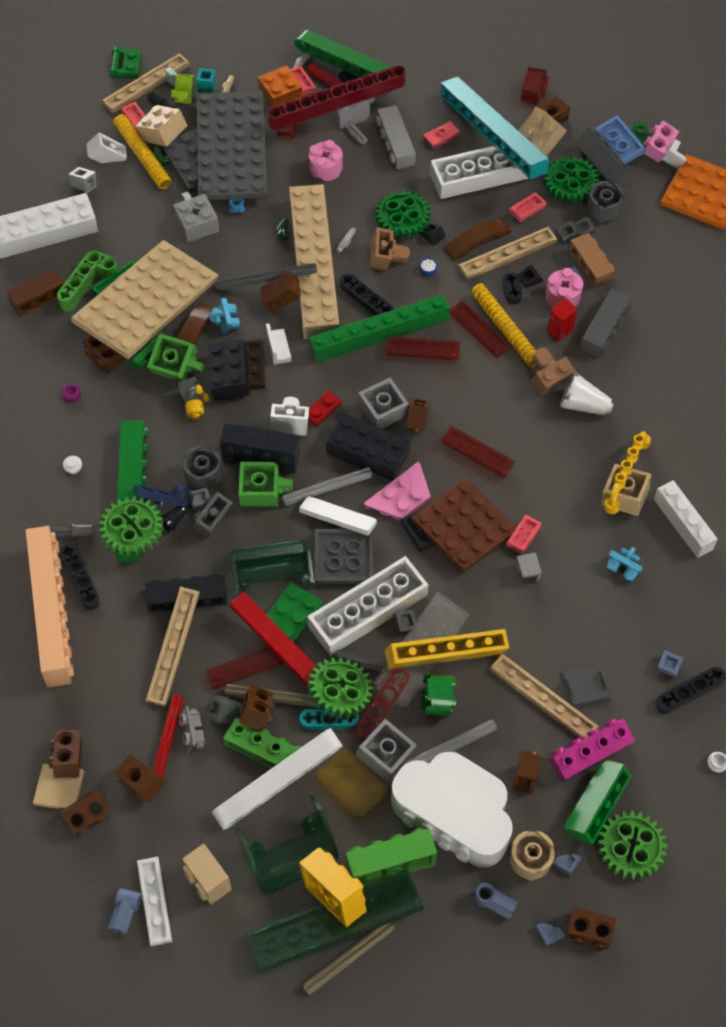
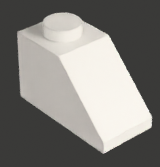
M98 133L87 143L88 157L100 163L125 161L127 159L126 146L101 133Z

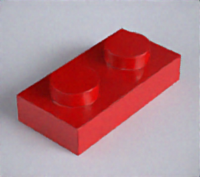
M328 390L309 407L308 421L318 427L342 405V400Z

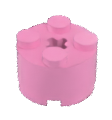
M332 140L312 145L309 149L310 174L316 179L317 177L323 179V181H331L338 178L343 169V153L341 148Z
M564 268L551 274L546 288L547 303L553 308L566 299L577 307L583 289L581 277L570 268Z

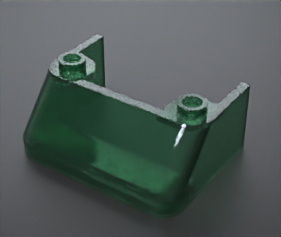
M292 541L230 551L235 593H239V590L250 589L254 582L289 577L297 579V582H306L309 579L311 583L315 582L311 550L307 541Z
M310 794L309 798L314 813L306 816L302 821L304 833L271 849L265 850V847L259 841L247 843L239 828L234 829L260 890L265 894L274 893L303 879L299 862L319 847L325 853L329 852L334 857L335 862L338 860L339 853L326 815L313 794Z

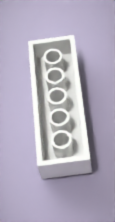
M495 146L439 158L430 162V176L440 199L529 179Z
M87 193L0 216V259L99 232Z
M404 556L307 616L308 627L329 656H332L337 650L345 648L393 617L392 614L402 612L426 597L429 585L409 559Z

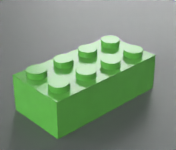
M418 828L411 831V834L408 835L397 834L384 842L377 840L364 848H361V846L351 848L346 853V867L349 875L353 879L357 878L365 887L435 866L437 851L429 828L425 830Z

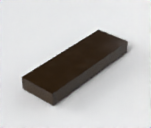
M263 340L245 341L248 349L250 389L265 388Z

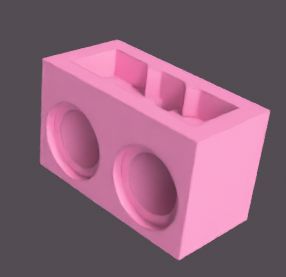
M664 121L659 126H654L650 132L652 137L648 136L643 144L646 146L644 154L658 163L666 155L679 133L677 129Z

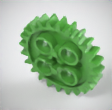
M133 496L132 501H129L128 497H125V502L118 499V505L111 503L112 509L106 508L107 515H101L102 521L99 522V530L103 542L106 541L107 547L111 546L113 552L119 549L120 555L124 551L127 552L128 556H130L131 551H134L136 556L138 555V550L146 553L145 547L152 549L151 543L157 544V537H162L161 531L164 528L160 510L157 511L156 505L151 506L150 500L144 503L143 497L139 501H136L135 496Z
M332 657L330 663L324 659L323 664L318 663L309 676L307 688L310 690L308 695L313 696L311 702H318L317 709L324 708V714L330 711L331 717L336 713L339 719H341L343 714L349 719L352 713L356 717L358 712L363 713L365 707H368L373 696L372 680H367L369 673L363 674L364 668H356L357 662L351 665L350 659L346 663L343 662L342 657L339 658L338 662Z
M631 810L629 816H627L625 811H622L621 818L614 814L613 820L608 818L607 825H603V832H600L598 835L602 840H599L597 846L603 848L599 849L598 854L605 855L602 862H609L607 869L615 868L614 875L622 872V879L629 874L632 881L635 875H638L639 879L642 880L644 873L650 877L652 871H658L657 865L662 866L664 863L661 858L666 857L667 853L663 850H666L668 845L662 842L666 840V836H660L663 829H656L657 821L650 823V816L643 819L642 812L637 817L633 810ZM637 828L638 833L634 842V849L630 862H627L626 859L631 846L630 842L634 835V829ZM620 829H626L630 835L621 834ZM646 835L650 842L642 841L640 836ZM614 849H622L624 851V855L616 854ZM635 855L643 856L645 862H639Z

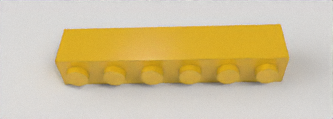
M501 629L393 643L385 649L388 669L391 670L501 655L509 649L506 630Z

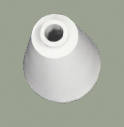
M574 373L569 380L572 383L566 386L562 395L560 407L602 416L606 413L609 414L613 407L612 399L582 376Z

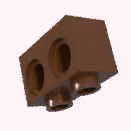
M92 335L83 341L86 356L93 358L97 366L108 373L125 361L124 356Z
M250 684L243 699L239 723L263 731L265 725H269L273 718V713H271L275 702L272 701L273 692Z
M57 730L55 732V739H51V752H53V756L49 757V769H53L54 777H79L82 754L81 730Z
M533 751L521 752L512 789L533 794L542 756H538Z
M94 789L61 810L59 814L73 835L77 833L80 836L90 829L88 826L96 821L98 824L105 820L110 810L98 790ZM93 802H98L100 810L92 814L89 811V806ZM74 814H80L82 816L81 823L76 826L72 825L71 817Z
M573 907L570 913L566 939H570L572 943L583 945V943L590 944L598 950L609 949L612 944L616 918ZM577 923L582 924L585 931H577L574 925ZM596 929H603L607 936H598Z

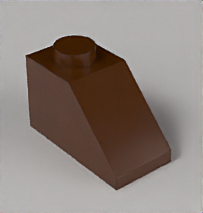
M411 399L407 428L420 432L421 429L425 430L430 400Z

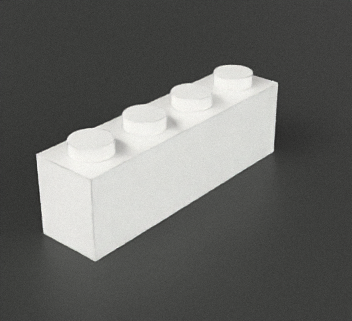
M674 480L657 488L654 501L695 556L699 558L712 551L718 540Z

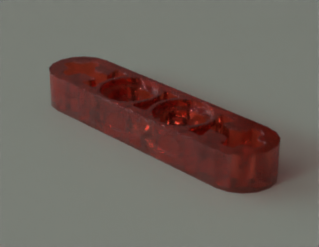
M396 669L392 672L357 725V733L360 737L368 738L370 735L368 733L365 735L361 734L362 729L360 728L361 725L365 726L369 720H365L367 715L371 720L378 722L376 726L372 723L369 727L371 733L381 724L409 681V674L406 670ZM402 672L405 674L403 676L405 682H399L397 687H400V690L398 692L388 683L391 681L394 684L397 679L394 675ZM391 689L394 692V699L386 701L383 698V691ZM379 706L382 708L383 715L380 718L372 716L371 710L373 707Z

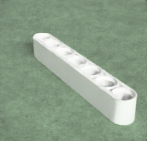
M331 728L327 729L219 805L211 813L222 830L228 829L333 755L343 745Z

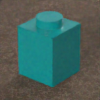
M199 68L196 78L197 93H215L217 85L216 70Z

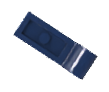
M135 484L133 492L138 496V499L143 497L144 501L149 499L155 500L157 504L166 506V504L188 506L193 501L192 492L185 485L181 484L176 485L172 492ZM186 492L185 497L179 499V495Z

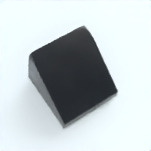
M432 223L427 228H424L422 233L419 232L420 236L432 245H436L446 236L442 226Z
M532 264L517 274L526 288L544 281Z

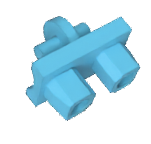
M221 298V305L213 308V311L209 314L210 321L220 325L222 335H228L229 330H238L240 326L239 318H231V316L236 314V304H228L226 298Z
M632 547L630 551L623 548L620 553L626 557L613 550L609 553L610 559L607 569L616 573L620 565L626 567L627 569L622 575L625 579L632 582L643 571L642 566L631 561L632 559L638 562L640 559L639 556L634 554L636 548Z

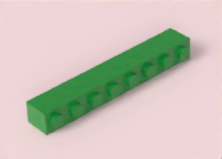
M438 295L310 336V351L316 363L448 321L450 307L444 295Z
M143 420L121 421L117 505L118 499L125 502V497L132 501L133 496H135L136 501H139L140 499L133 492L134 485L147 486V478L144 476V471H147V460H144V455H148V445L145 443V439H148V428H145ZM119 549L115 551L117 562H141V555L144 554L141 550H138L137 556L134 551H131L130 556L127 555L126 551L122 555L119 554Z

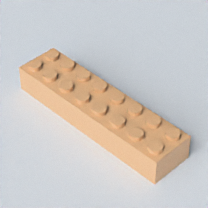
M50 526L26 529L41 673L47 688L72 684L71 677L74 676V668L70 660L72 658V651L68 642L70 640V633L66 625L68 616L64 608L66 599L62 591L64 582L60 574L62 566L61 560L58 557V553H60L59 543L56 540L55 532H51Z

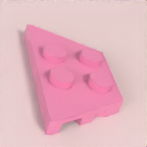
M420 463L414 464L364 503V508L368 510L370 508L380 511L382 515L391 516L401 521V518L414 513L430 501V492Z

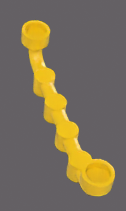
M645 431L634 436L633 445L627 450L626 460L621 462L620 473L615 475L614 487L610 498H607L604 504V510L609 514H615L620 509V501L617 498L620 490L625 487L626 477L632 473L633 463L638 460L639 450L647 449L650 446L651 438Z

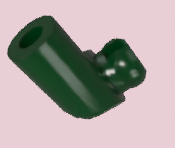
M154 145L152 148L153 154L159 163L163 166L170 164L169 155L163 156L161 147Z
M282 218L275 228L278 238L283 241L287 240L290 235L286 231L290 223L287 218Z

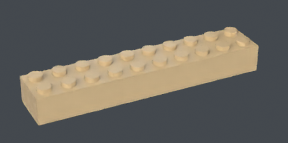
M324 184L289 187L296 266L316 263L317 273L298 276L304 339H309L310 336L339 327Z

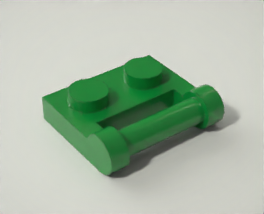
M113 47L112 67L109 69V75L112 77L139 78L141 49ZM119 57H124L122 69H118Z

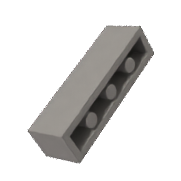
M397 105L377 109L375 122L377 127H380L381 138L385 140V149L390 152V162L394 163L396 170L415 166L416 153Z

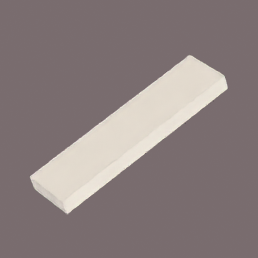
M310 496L299 507L300 513L369 536L377 524V519Z
M157 856L138 860L137 865L150 946L171 943L172 936L159 858Z

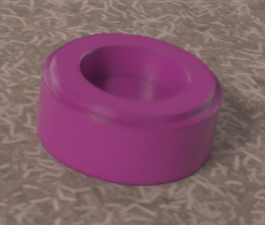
M67 384L62 389L63 399L70 403L78 401L81 397L80 388L76 384Z

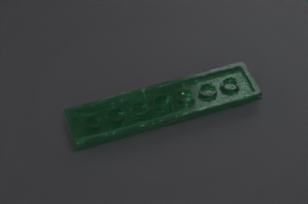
M408 871L364 887L362 891L366 899V912L347 928L323 904H319L246 932L245 935L259 973L424 910V904Z

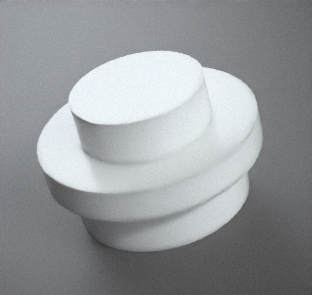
M69 456L63 461V468L70 474H76L82 468V461L77 456Z
M713 752L707 759L708 767L718 773L725 771L726 755L721 752Z

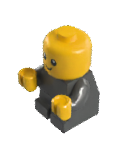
M192 377L178 382V386L186 402L185 410L187 417L197 420L205 413L202 401L209 402L210 397L207 393H203V388L197 378Z

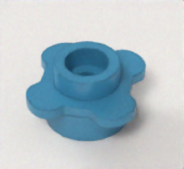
M230 199L228 201L230 205L228 211L230 213H242L245 211L244 199Z

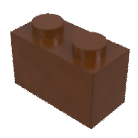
M286 272L261 287L262 305L275 312L300 298L299 279Z

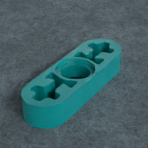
M307 709L300 714V725L305 730H327L330 728L332 730H351L359 724V714L355 717L351 713L352 723H348L347 717L343 714L341 723H338L339 717L335 713V721L332 724L324 722V717L331 713L327 711L324 714V709ZM318 715H320L321 724H318ZM307 716H311L312 719L309 724L306 721Z

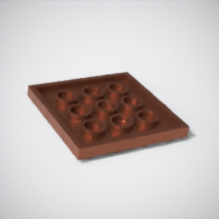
M467 478L416 513L410 520L462 573L506 542L517 528Z

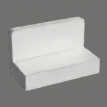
M266 324V336L273 364L292 362L284 329L271 331L270 324Z

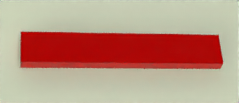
M243 592L229 604V607L307 686L309 676L313 668H316V665Z

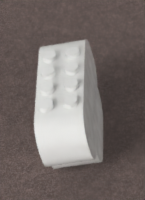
M443 752L433 758L430 764L419 760L411 761L399 770L392 783L391 806L395 814L402 819L406 826L410 828L415 827L416 829L423 828V830L429 828L432 839L438 842V845L443 850H450L455 853L456 857L464 863L469 862L476 867L488 868L501 860L509 845L512 834V822L504 811L507 802V789L500 779L455 752Z

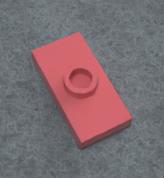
M301 65L290 69L302 86L303 96L316 91V86Z
M133 102L122 107L121 112L127 116L139 133L136 125L145 114L137 103Z
M449 121L424 134L423 139L434 149L460 136V131Z
M534 192L509 209V213L521 223L546 207L547 202Z
M525 514L506 543V546L523 555L541 528L542 523Z

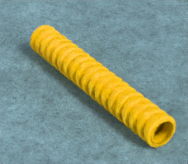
M121 114L115 117L114 125L143 164L148 174H150L153 181H155L158 188H167L171 184V178L127 116Z
M480 283L474 286L471 291L472 296L486 311L499 330L502 331V334L505 335V338L508 339L509 343H511L524 362L527 363L528 367L535 366L536 364L532 359L536 352L535 348L528 342V339L525 338V335L522 334L521 330H519L504 309L500 307V304L497 303V300L494 299V296L491 295L485 285Z

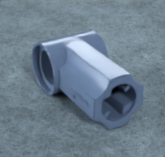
M488 883L480 884L474 893V902L479 907H486L508 920L518 903L496 891ZM479 892H487L490 898L487 900L482 899Z
M125 888L118 890L114 904L115 909L108 926L109 930L121 935L127 934L134 912H137L139 909L142 893Z

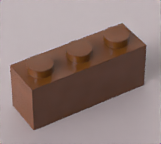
M54 268L19 286L13 287L7 293L12 306L18 315L22 316L57 299V293L64 285V281Z

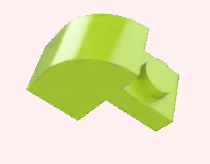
M176 75L175 89L171 90V97L174 98V102L191 104L195 88V75Z

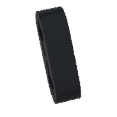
M513 272L506 273L503 277V289L506 300L510 304H518L522 299L519 277Z

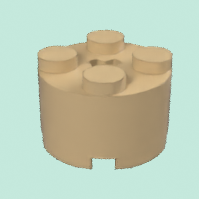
M540 831L522 832L515 838L511 848L509 861L512 869L520 877L529 881L545 876L554 860L553 842L546 834Z

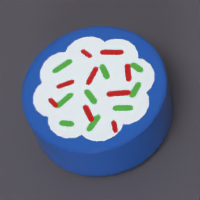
M430 258L424 259L420 262L419 270L425 276H432L437 271V263Z

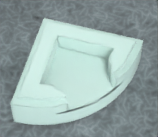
M171 67L165 69L166 80L175 87L177 73Z

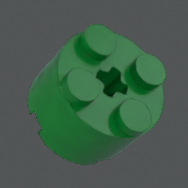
M425 674L422 683H426V686L421 690L423 715H452V708L456 707V696H453V689L456 683L455 676Z

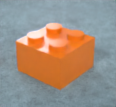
M288 66L258 77L259 91H263V98L270 108L303 97L302 86Z

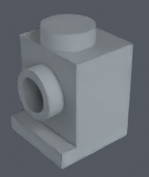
M78 167L68 174L69 185L78 190H83L84 193L88 194L97 187L94 171Z

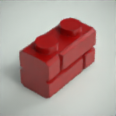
M564 299L559 305L551 308L547 333L557 341L565 338V335H569L574 329L577 308L569 300Z

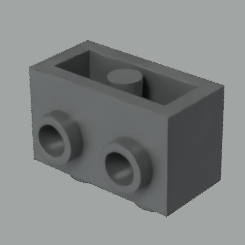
M217 491L213 497L209 496L203 504L206 506L203 511L198 510L192 519L195 521L192 527L208 538L230 509L233 502Z

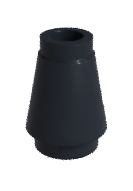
M178 505L161 516L165 531L170 532L176 529L187 513L183 506Z

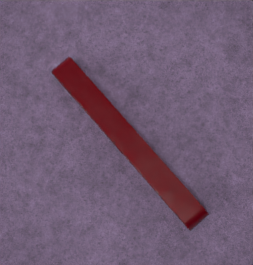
M393 66L271 107L267 112L268 125L271 129L278 130L402 88L405 85L406 70L403 66Z

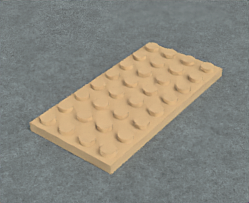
M163 240L73 315L71 322L129 359L218 280L219 275Z

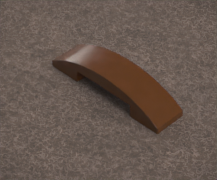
M503 219L489 220L466 230L446 245L444 250L455 261L467 255L469 249L493 237L499 239L511 233L512 230Z
M199 303L187 318L177 339L195 345L206 324H210L209 314L213 311L214 307Z

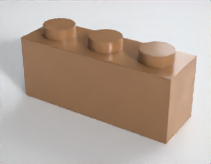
M589 233L570 240L569 252L594 289L613 281L615 268L609 263L605 253L600 250L597 241Z

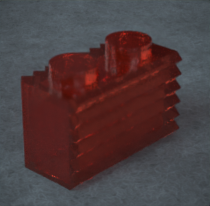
M528 67L522 88L521 101L540 104L541 98H545L546 94L544 86H548L549 82L547 70Z

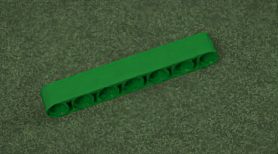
M304 30L294 41L298 50L359 78L390 68V66L310 30Z

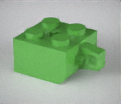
M159 333L147 368L152 374L180 382L186 380L192 371L202 373L205 366L203 363L196 361L198 350L195 345Z
M240 462V506L278 507V494L293 492V480L283 479V477L279 476L278 464L274 462Z

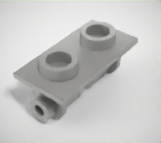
M186 706L179 715V724L183 728L182 741L186 745L188 753L193 747H196L197 750L203 749L205 740L203 730H195V728H201L202 726L200 712L195 708L189 710V707Z

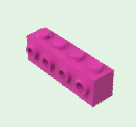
M614 718L605 723L606 727L599 730V728H595L587 733L589 737L583 740L579 737L571 741V747L567 749L560 747L553 751L554 756L548 758L559 780H565L635 742L624 719L617 721Z

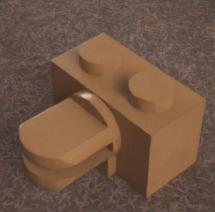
M376 228L371 238L369 268L387 271L391 261L403 264L407 261L410 250L407 246L395 244L396 240H393V230Z
M539 348L532 357L540 371L534 375L531 382L540 395L570 380L576 372L567 357L556 362L547 348Z

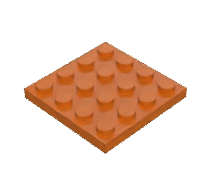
M686 154V162L678 168L660 205L724 230L726 226V169Z

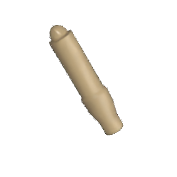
M230 75L226 82L223 83L222 92L230 91L234 80L233 75Z

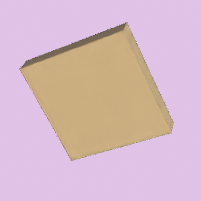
M43 764L33 800L34 806L63 810L77 801L85 773L84 769H80L79 777H54L53 769H49V764Z

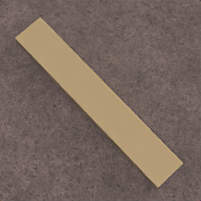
M179 53L103 99L102 105L113 114L167 81L165 69L171 67L178 74L190 67V62Z
M546 227L458 264V269L467 281L557 243V238L550 228Z
M184 587L179 589L145 700L148 703L166 707L199 598V591Z
M501 654L490 667L492 673L578 738L581 737L583 740L589 737L588 732L599 728L597 724L504 654Z

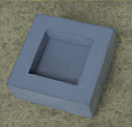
M664 650L656 670L675 678L683 657Z

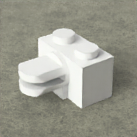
M295 397L284 398L282 405L272 404L270 430L307 436L309 407L300 406L299 400Z

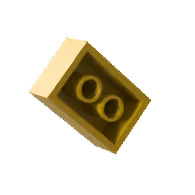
M319 847L299 862L305 888L346 928L366 912V899L362 891L363 885L357 878L353 879L343 865L339 866L329 852L325 853Z

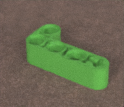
M95 250L88 252L57 293L61 310L65 312L72 311L98 276L105 278L118 270L116 260Z

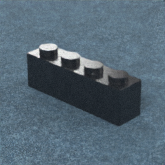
M212 574L207 577L193 576L187 579L173 578L168 581L154 580L146 583V599L149 613L173 610L180 587L200 592L196 608L228 604L225 575Z

